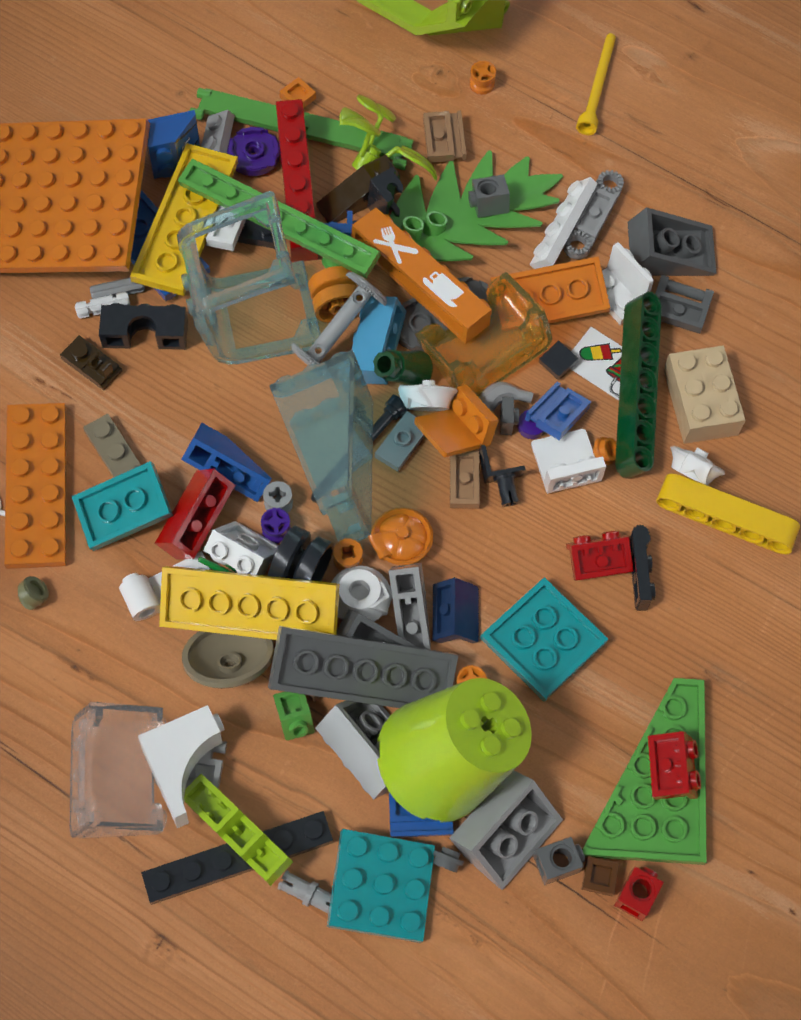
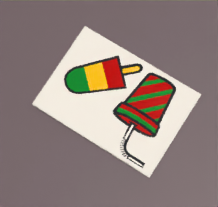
M590 327L571 351L579 358L578 363L571 370L619 400L622 346L593 327Z

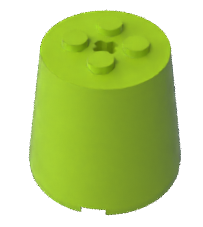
M485 678L470 679L405 704L388 717L378 737V741H380V758L377 761L383 782L393 798L404 809L421 819L441 821L440 823L461 819L475 810L525 759L530 749L532 737L529 717L524 706L511 690L496 681Z

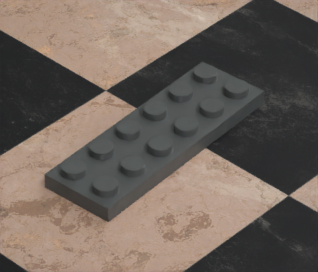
M279 626L268 688L271 690L400 708L412 701L453 686L458 655Z

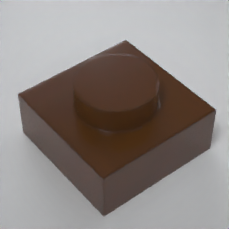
M588 856L581 890L613 897L619 863Z

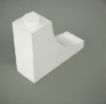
M208 705L138 735L141 749L177 828L189 823L184 806V793L191 771L208 751L222 744L221 732L225 730L218 713L212 715Z

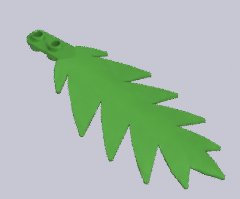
M489 150L475 168L466 184L461 199L454 163L449 161L433 191L427 212L425 210L419 175H415L396 203L400 209V216L396 217L392 211L390 217L402 231H407L419 246L426 248L436 261L472 260L473 255L450 242L475 245H507L508 240L484 227L525 228L542 226L541 221L514 211L541 208L559 203V198L543 194L553 188L563 178V175L540 174L528 176L530 158L528 156L504 174L510 193L509 213L478 218L475 207H470L468 191H472V179L493 176L492 151ZM324 257L322 258V264L325 268L340 266Z

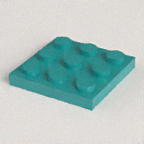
M545 577L484 631L480 637L543 702L608 641V638Z
M342 829L339 838L327 927L417 943L423 942L435 845Z

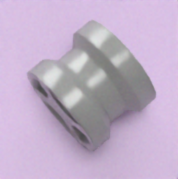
M275 481L265 487L263 498L266 511L272 508H280L288 514L293 506L292 491L289 485L281 481Z

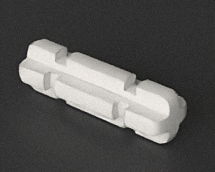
M127 292L117 293L116 297L108 295L90 299L89 303H86V301L77 302L75 309L78 318L81 319L90 317L89 314L91 313L94 316L101 314V305H111L113 303L130 305V300Z

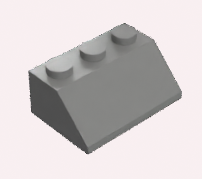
M343 701L336 704L317 725L316 730L321 734L325 743L342 760L343 765L360 782L362 788L374 800L389 792L381 777L377 759L380 758V741H378L381 728L390 714L380 705Z
M513 771L452 834L450 840L471 864L498 888L503 890L563 819L533 779Z

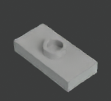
M406 411L375 452L376 459L399 472L425 437L414 424L416 416Z

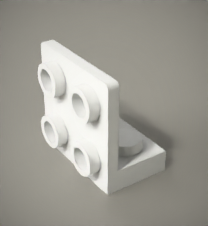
M617 242L612 247L608 266L602 273L610 304V312L608 313L621 325L624 320L626 303L648 291L650 292L654 280L649 270L641 267L634 259L631 251Z
M585 429L567 432L560 440L549 436L531 442L547 494L602 481L606 464L603 456L595 458Z

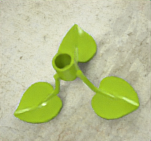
M358 95L357 100L364 107L377 114L378 119L375 126L369 123L366 118L347 107L341 110L339 116L340 125L354 126L367 132L363 146L352 163L356 170L380 158L381 150L372 144L375 137L381 135L379 127L383 118L391 122L396 120L395 115L388 108L362 95ZM402 145V147L395 146L385 154L388 158L395 153L403 155L425 168L436 181L437 174L433 165L420 153Z

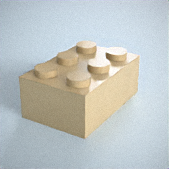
M724 345L669 354L663 370L683 443L739 435L746 420Z

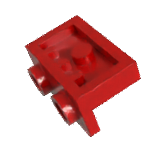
M619 531L603 532L602 538L591 539L590 535L573 537V542L566 543V549L570 551L573 579L576 581L633 572L629 537L620 535Z
M684 731L649 735L648 748L652 797L656 800L684 796L690 799H697V790L701 789V779L699 772L695 771L694 759L698 758L696 741L692 740V737Z

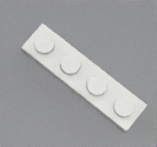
M591 177L581 181L577 180L568 188V195L565 201L557 208V215L554 221L546 228V235L543 241L533 252L534 257L530 263L532 268L537 269L554 265L598 184Z

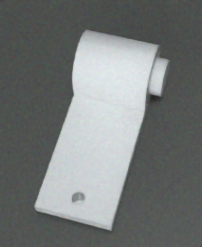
M202 551L197 553L194 559H185L173 565L176 567L211 570L208 566L198 562L199 557L205 558ZM162 572L150 578L138 573H132L123 578V583L119 586V590L133 620H145L160 613Z

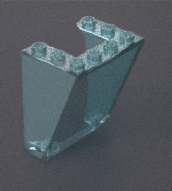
M350 350L348 352L336 353L325 362L311 364L304 368L303 371L292 376H283L276 383L269 385L322 515H328L338 542L343 539H353L358 542L371 535L374 402L353 350Z

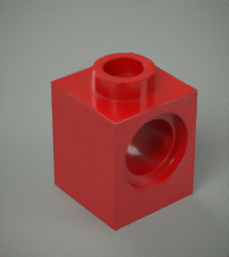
M635 866L629 873L613 906L643 921L647 917L664 882L657 879L658 874L653 870L643 866L639 869ZM634 884L643 885L647 890V898L641 899L636 897L632 886Z

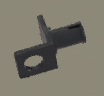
M481 445L478 451L484 483L494 482L498 484L502 507H508L510 503L511 506L519 504L520 500L518 499L514 479L523 476L526 471L525 466L491 472L486 446Z

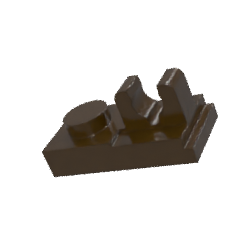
M80 335L60 354L64 362L103 391L122 372V368Z

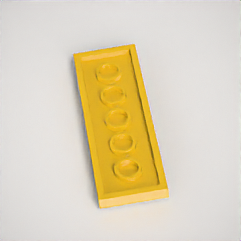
M188 143L185 145L130 275L131 282L181 296L185 295L220 205L180 186L178 179L191 159L231 178L238 165L237 156Z
M164 566L162 567L159 627L277 640L279 626L337 635L340 584Z

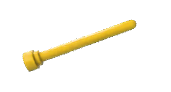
M613 33L606 35L586 111L578 117L576 129L583 135H593L597 131L599 121L596 110L616 36Z

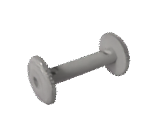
M348 272L346 276L355 282L358 287L309 350L306 352L294 342L291 345L292 351L298 358L324 376H330L332 372L320 362L371 296L384 306L387 304L386 297L377 288L354 272ZM358 295L363 296L361 301H357L356 297ZM317 347H320L322 349V352L320 354L316 353Z

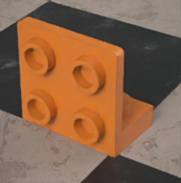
M468 385L457 387L458 392L454 397L451 409L415 417L414 424L443 457L476 450L481 445L486 447L491 445L499 419Z

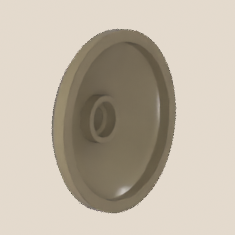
M199 631L184 646L182 652L183 667L192 680L204 686L221 689L238 687L253 681L270 666L274 656L272 639Z

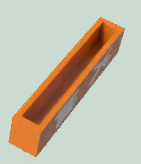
M374 208L352 224V238L380 251L381 256L376 264L465 344L490 325L492 309L489 304L471 292L465 282L459 281L453 276L447 266L436 261L426 248L419 246L407 231H402L389 215L383 214L378 208Z

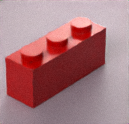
M215 469L196 470L174 508L173 516L167 520L154 544L175 559H194L234 489L235 484Z

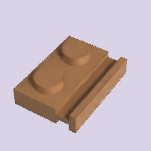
M461 110L457 111V113H450L449 111L423 113L427 158L430 163L454 161V159L462 158V161L466 160L467 153Z

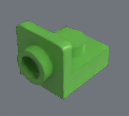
M281 692L273 695L285 740L300 738L315 732L305 694Z

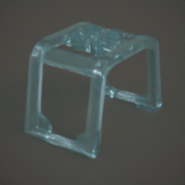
M267 191L187 223L177 234L179 251L184 258L187 272L182 274L181 278L185 290L189 291L191 298L186 299L189 313L193 316L194 325L212 356L218 362L224 364H242L294 354L291 347L293 342L305 351H308L321 334L319 321L315 316L308 288L309 279L303 260L291 262L281 224L282 219L277 198L272 191ZM254 217L265 227H270L277 258L273 260L270 268L224 278H215L207 273L199 259L195 238ZM289 285L294 289H299L306 319L301 320L294 337L236 349L228 306Z

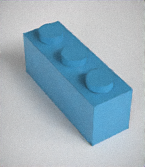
M371 296L360 311L358 329L353 335L352 351L346 361V370L356 383L388 384L387 380L377 376L374 372L373 360L379 352L384 353L388 350L397 349L406 315V310L397 297H386L387 304L384 306Z

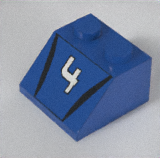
M195 110L148 120L150 130L147 152L154 179L167 178L173 175L186 143L200 146Z

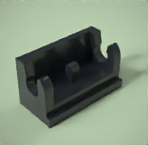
M394 167L370 179L367 207L370 211L378 208L383 214L389 215V210H392L394 215L399 217L400 209L394 202L395 187L398 192L403 193V184L396 176Z

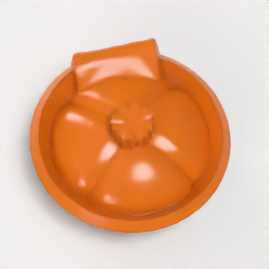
M394 508L378 517L368 538L378 554L379 560L388 561L396 565H409L421 560L429 552L433 543V530L426 517L418 511L410 508Z

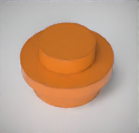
M607 437L597 438L593 447L595 458L603 456L606 465L612 464L616 458V441Z

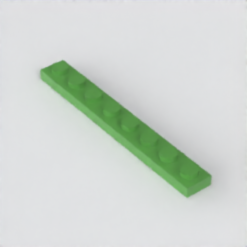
M191 159L178 179L180 186L366 279L381 256L379 250L194 159Z

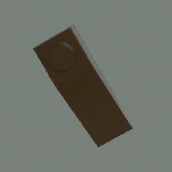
M387 155L360 167L316 203L317 208L327 223L339 222L347 218V211H353V214L368 208L370 179L394 167ZM396 170V176L400 179V174ZM396 187L394 195L399 193Z

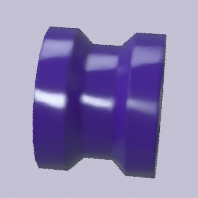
M272 508L262 515L261 527L263 537L276 544L282 542L284 536L291 528L289 515L284 510Z

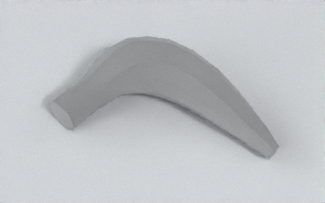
M499 381L486 387L479 398L493 412L502 402V397H514V400L531 403L533 392L519 389L507 382Z

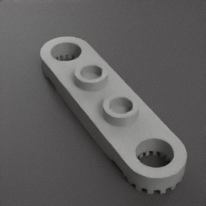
M606 170V172L603 171L596 180L598 184L563 247L564 252L570 258L582 259L586 257L594 245L623 189L624 179L617 171ZM611 180L615 182L617 186H615V188L612 187V189L609 187L608 189L607 186L605 187L603 182ZM580 241L584 244V247L579 250L576 248L575 250L570 243Z

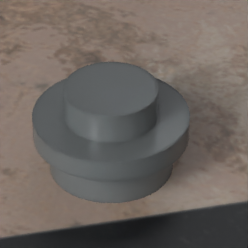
M444 846L441 852L434 850L433 853L436 856L434 864L456 873L459 865L463 866L464 861L459 860L461 853Z

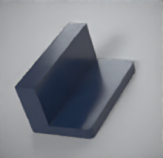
M455 577L433 584L432 641L444 643L459 638L470 643H477L479 641V588Z

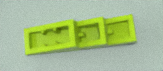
M202 773L185 789L184 802L270 886L293 863L278 846Z

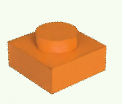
M297 77L279 91L280 98L283 101L302 99L303 109L316 99V92L300 77Z

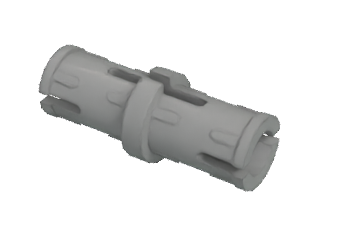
M286 870L281 879L292 883L293 886L280 881L277 889L302 900V904L307 907L312 905L329 914L330 904L328 902L330 903L331 893L319 888V883L315 881L309 883Z

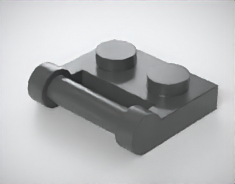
M661 275L655 293L661 302V322L700 334L714 291L706 289V291L669 280L668 276ZM665 290L670 291V292H674V293H677V294H680V295H683V296H686V297H689V298H693V299H696V300H699V301H702V302L699 303V302H696V301H693V300H690V299H686V298H683V297H680V296H677V295H674V294L665 292Z

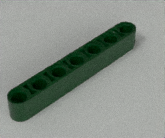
M649 291L627 302L624 308L615 466L619 475L626 479L651 470L654 464L662 307L658 296Z

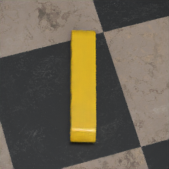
M667 474L656 499V503L665 510L779 554L786 555L792 552L800 530L799 522L790 517L678 474Z

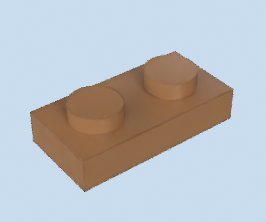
M468 451L450 456V508L479 509V451Z

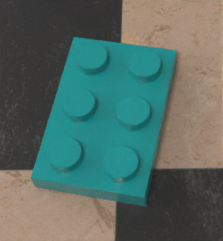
M151 461L72 496L89 549L92 551L173 516L155 464Z

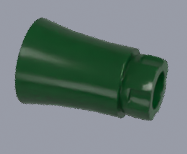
M388 350L384 353L379 352L373 360L374 372L377 376L403 385L422 384L423 380H430L433 373L432 360L422 350Z

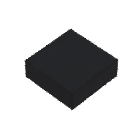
M558 340L539 358V363L555 378L560 380L578 363L579 358Z

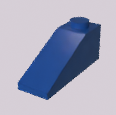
M204 423L200 424L181 460L199 470H217L235 484L234 489L256 502L259 501L265 487L272 479L227 436Z

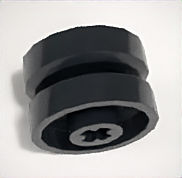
M294 525L280 543L272 560L268 576L321 582L333 555L334 542L320 536L311 541L310 531Z

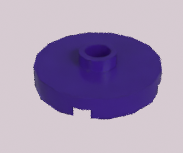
M248 127L236 132L237 135L233 139L231 137L229 140L227 154L238 157L236 171L248 176L263 175L274 169L279 162L280 145L278 139L264 128Z

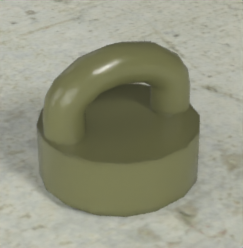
M28 576L18 585V598L24 608L28 610H33L40 606L49 596L47 586L37 577Z

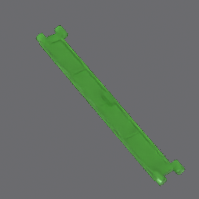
M198 88L197 98L201 99L198 109L191 107L189 110H195L196 119L201 121L204 118V114L213 115L229 110L235 115L234 121L278 132L276 105L207 88ZM304 112L307 139L355 151L361 150L367 134L366 131L350 125H340L338 120ZM380 131L381 135L375 137L372 144L381 150L379 156L382 157L395 146L402 147L403 145L412 149L414 140ZM399 153L393 154L389 159L393 160L392 164L396 169L405 170L407 160L402 159L403 155Z

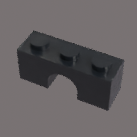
M120 303L101 305L99 338L102 348L131 349L133 335L140 330L148 329L155 332L158 349L186 350L188 332L186 307H180L175 304L167 306H152L149 304L131 306Z

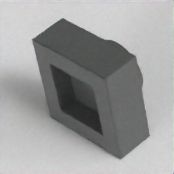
M502 397L500 435H512L513 425H518L519 408H514V397Z

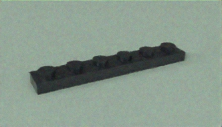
M324 811L262 831L289 858L333 843ZM226 843L143 871L141 874L149 902L153 905L253 871L254 869Z

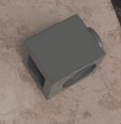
M504 174L472 179V191H468L470 207H475L478 218L509 213L510 193Z
M572 837L538 848L533 854L544 886L580 873L583 868L582 863L585 862L580 845L574 844ZM556 853L564 854L568 858L569 865L566 867L557 866L553 861V855Z

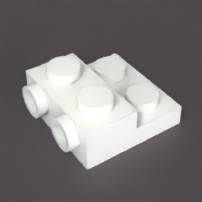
M234 521L213 529L203 551L209 553L215 562L222 565L228 564L235 568L237 573L262 576L266 573L269 564L272 563L279 545Z

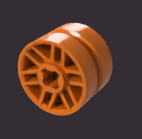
M334 266L315 273L309 279L308 288L315 316L318 320L330 323L358 287L355 282L346 276L348 272L352 271L342 266ZM358 295L356 297L357 301H361L363 296Z

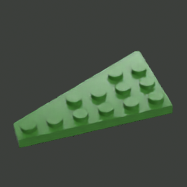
M673 679L582 849L584 857L705 865L707 863L704 680ZM684 731L692 737V740L696 741L698 747V758L694 759L695 771L699 772L701 779V789L697 790L698 798L690 799L684 796L656 800L652 797L648 736Z

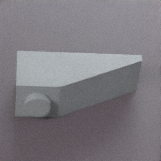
M422 563L393 566L389 570L398 636L418 648L431 650Z

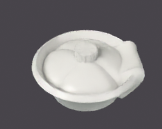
M423 380L422 384L419 385L401 384L398 388L405 407L415 411L448 410L451 400L458 392L456 388L435 385V380Z
M677 446L670 447L673 456L671 468L705 485H709L715 478L725 475L723 469L714 465L707 458L708 452L700 448H696L695 452Z
M354 566L342 570L332 580L331 583L340 584L338 617L340 619H344L349 609L373 622L382 615L388 614V608L392 600L391 586L377 570L367 566Z

